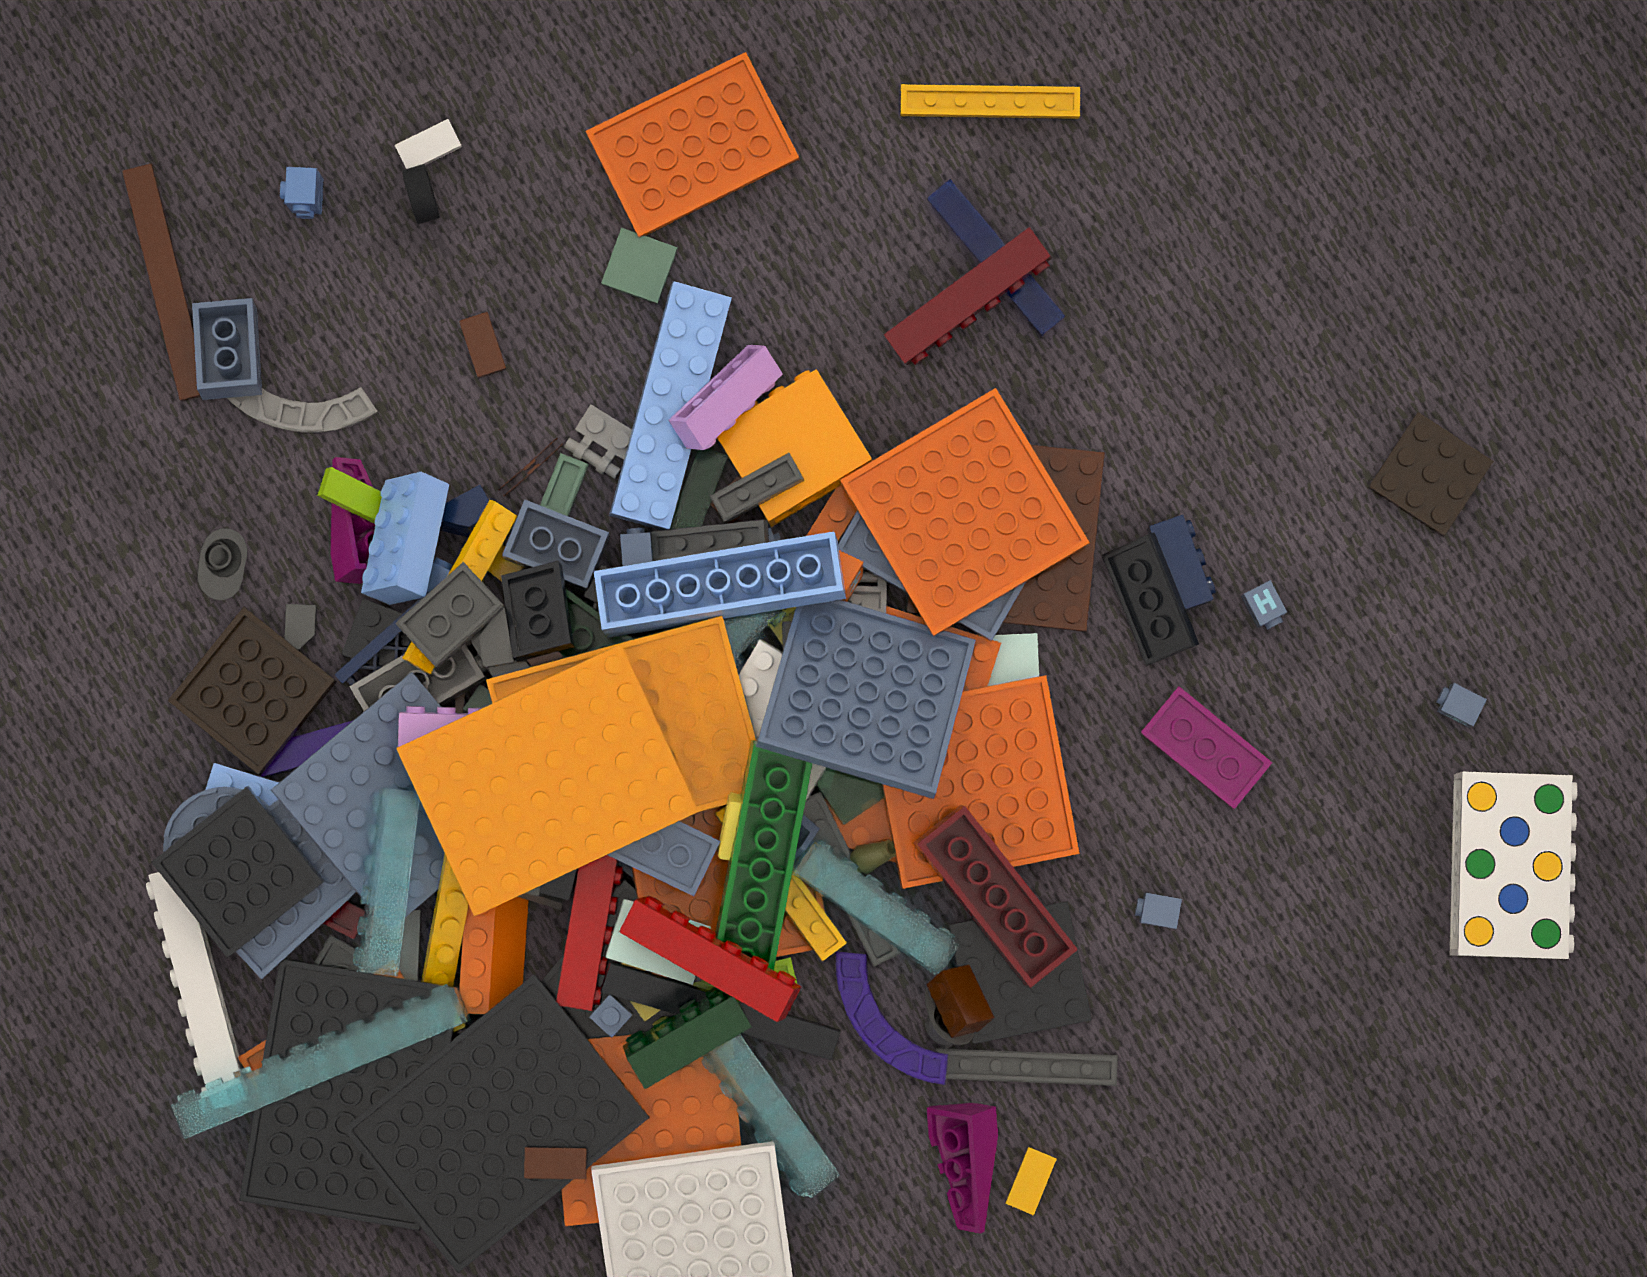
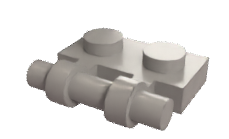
M590 404L575 428L577 432L584 435L583 440L578 443L574 439L569 438L564 448L572 452L574 458L580 461L583 459L595 466V471L602 475L606 473L615 479L621 468L611 462L615 456L624 460L632 429ZM592 442L607 450L603 457L588 449Z

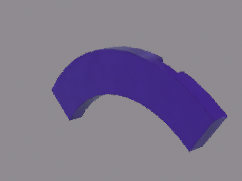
M836 951L838 989L846 1014L862 1040L886 1063L907 1075L923 1081L946 1085L949 1054L928 1050L911 1042L895 1030L886 1020L875 1002L870 988L867 954Z

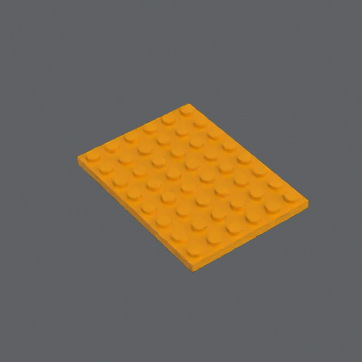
M723 616L486 679L492 703L621 644L698 812L726 805L730 792L737 794L742 792L751 740L756 741Z
M621 644L396 748L474 916L698 812Z

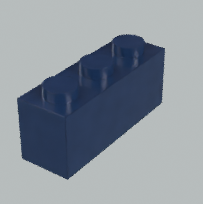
M1180 515L1149 526L1147 531L1149 534L1155 532L1185 609L1189 610L1211 602L1213 600L1212 594H1215L1216 590L1211 577H1205L1202 569L1206 562L1200 548L1195 549L1192 538L1196 537L1191 520L1185 521L1184 515Z

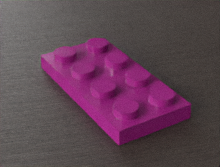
M1179 686L1140 732L1141 735L1233 810L1272 764L1268 758Z

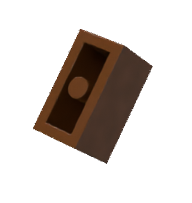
M970 965L942 970L926 984L951 1038L979 1032L995 1018Z

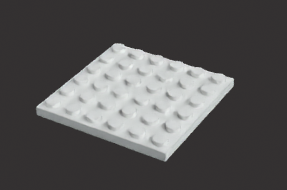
M774 1141L591 1166L607 1277H793Z

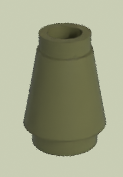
M891 840L856 846L855 850L850 854L853 868L858 873L869 874L896 856L894 843Z

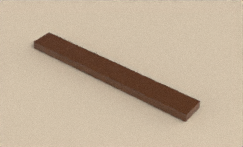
M150 163L123 170L179 400L185 401L201 397L197 390L194 327L153 165Z

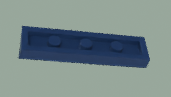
M423 598L418 599L334 674L341 683L347 681L350 685L358 682L353 675L360 668L373 669V672L383 667L384 665H378V652L382 649L395 650L394 660L399 657L400 650H407L408 646H400V633L402 630L395 623ZM395 638V645H387ZM373 658V665L366 664Z

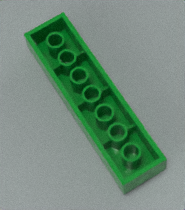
M751 740L741 792L742 804L731 857L728 862L715 938L724 943L731 941L739 945L743 949L742 953L751 958L752 956H758L769 963L768 968L774 970L813 763L756 747L757 741Z

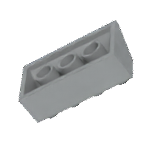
M464 644L438 669L434 667L431 674L423 672L402 659L403 654L349 687L363 711H365L404 677L413 672L442 707L486 681L487 677L477 664L469 647Z

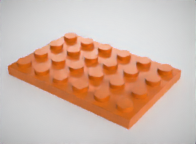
M746 52L586 130V134L638 237L646 236L799 160V156Z

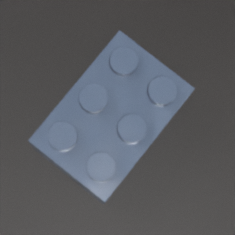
M253 299L192 303L197 390L202 400L262 395L258 315Z
M524 499L502 556L505 560L525 568L559 561L563 569L564 582L587 591L593 581L594 571H597L608 544L610 534L607 531Z

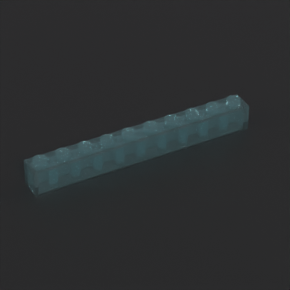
M448 984L431 990L432 997L421 1001L420 996H416L402 1002L404 1008L393 1012L391 1007L375 1013L376 1020L365 1024L363 1019L346 1025L348 1032L337 1036L334 1030L318 1037L319 1044L308 1048L307 1043H303L289 1049L291 1055L280 1059L278 1054L262 1060L263 1067L252 1071L251 1067L248 1066L233 1072L235 1079L224 1083L221 1077L205 1084L206 1091L195 1094L194 1089L176 1096L179 1102L170 1106L183 1138L186 1139L470 1021L471 1019L458 987L449 989Z

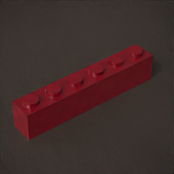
M1029 227L886 332L884 336L904 364L908 365L912 362L915 366L929 356L926 351L934 345L940 348L953 338L951 333L957 328L961 327L964 330L976 322L977 318L975 315L985 309L989 312L1002 302L999 297L1008 291L1013 294L1026 284L1024 279L1034 273L1035 276H1038L1050 267L1048 261L1052 257Z

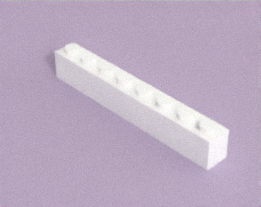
M159 872L148 875L150 882L146 883V888L150 900L155 899L158 911L154 912V917L158 929L163 928L166 939L162 941L163 951L166 958H171L174 968L170 970L172 984L174 988L179 987L182 999H178V1007L181 1016H187L189 1028L186 1029V1036L189 1045L195 1046L197 1057L193 1060L197 1075H202L205 1087L201 1088L204 1102L206 1105L210 1104L213 1110L251 1099L242 1064L238 1059L239 1053L206 931Z

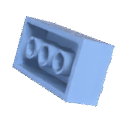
M423 472L385 480L381 490L382 498L379 512L375 518L376 526L373 540L369 545L368 563L362 577V594L389 605L426 596L449 489L448 483Z

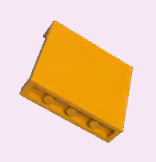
M817 369L811 373L809 370L802 372L795 377V382L786 388L784 386L777 387L768 394L769 398L761 403L755 401V405L750 410L743 412L736 419L734 426L723 431L717 437V440L722 445L741 478L787 453H790L804 481L759 505L770 527L842 485L840 483L841 479L873 461Z

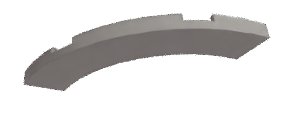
M362 387L342 397L319 403H306L280 398L263 388L262 395L227 398L245 414L275 428L301 433H322L340 430L365 421L379 413Z

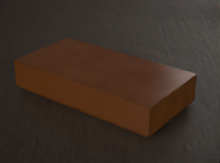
M488 312L460 320L459 323L478 379L506 370Z
M525 1147L524 1178L586 1179L587 1148Z

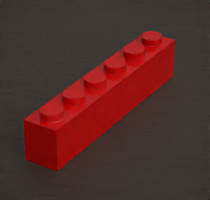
M608 855L578 868L556 1000L560 1006L593 1011L594 1006L601 1003L602 992L600 990L601 987H598L599 976L605 975L608 958L603 957L604 946L609 945L613 932V927L608 926L610 914L615 915L618 897L613 896L615 884L620 885L623 867L618 866L619 860Z
M647 896V898L642 897L634 901L619 931L621 934L772 1020L779 1022L786 1018L802 987L795 983V977L784 971L775 972L768 968L769 963L758 956H752L751 958L742 953V947L731 941L722 942L715 938L716 933L704 926L698 928L689 923L690 918L678 911L671 913L662 908L664 904L654 897Z

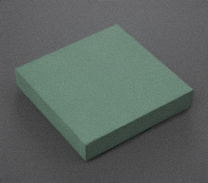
M621 228L601 285L658 305L678 247L644 235L638 237L636 232Z

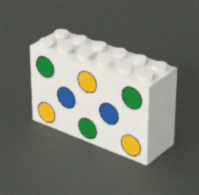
M1460 772L1454 774L1450 955L1569 959V953H1573L1574 936L1569 935V922L1573 923L1575 917L1574 904H1570V892L1575 890V874H1570L1571 861H1575L1576 845L1571 843V831L1576 830L1577 824L1576 813H1572V800L1576 801L1577 783L1572 782L1573 775Z

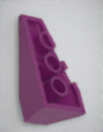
M341 457L332 459L333 468L373 487L360 459ZM332 503L330 554L335 582L362 584L363 573L366 570L369 558V545L373 540L376 525Z
M978 1103L927 1107L929 1139L932 1147L938 1146L943 1163L937 1165L940 1174H946L951 1187L947 1192V1197L957 1229L981 1234L985 1230L998 1140L996 1107Z

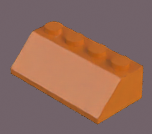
M515 897L477 916L473 915L468 904L462 941L458 1013L485 1015L523 984L529 900Z

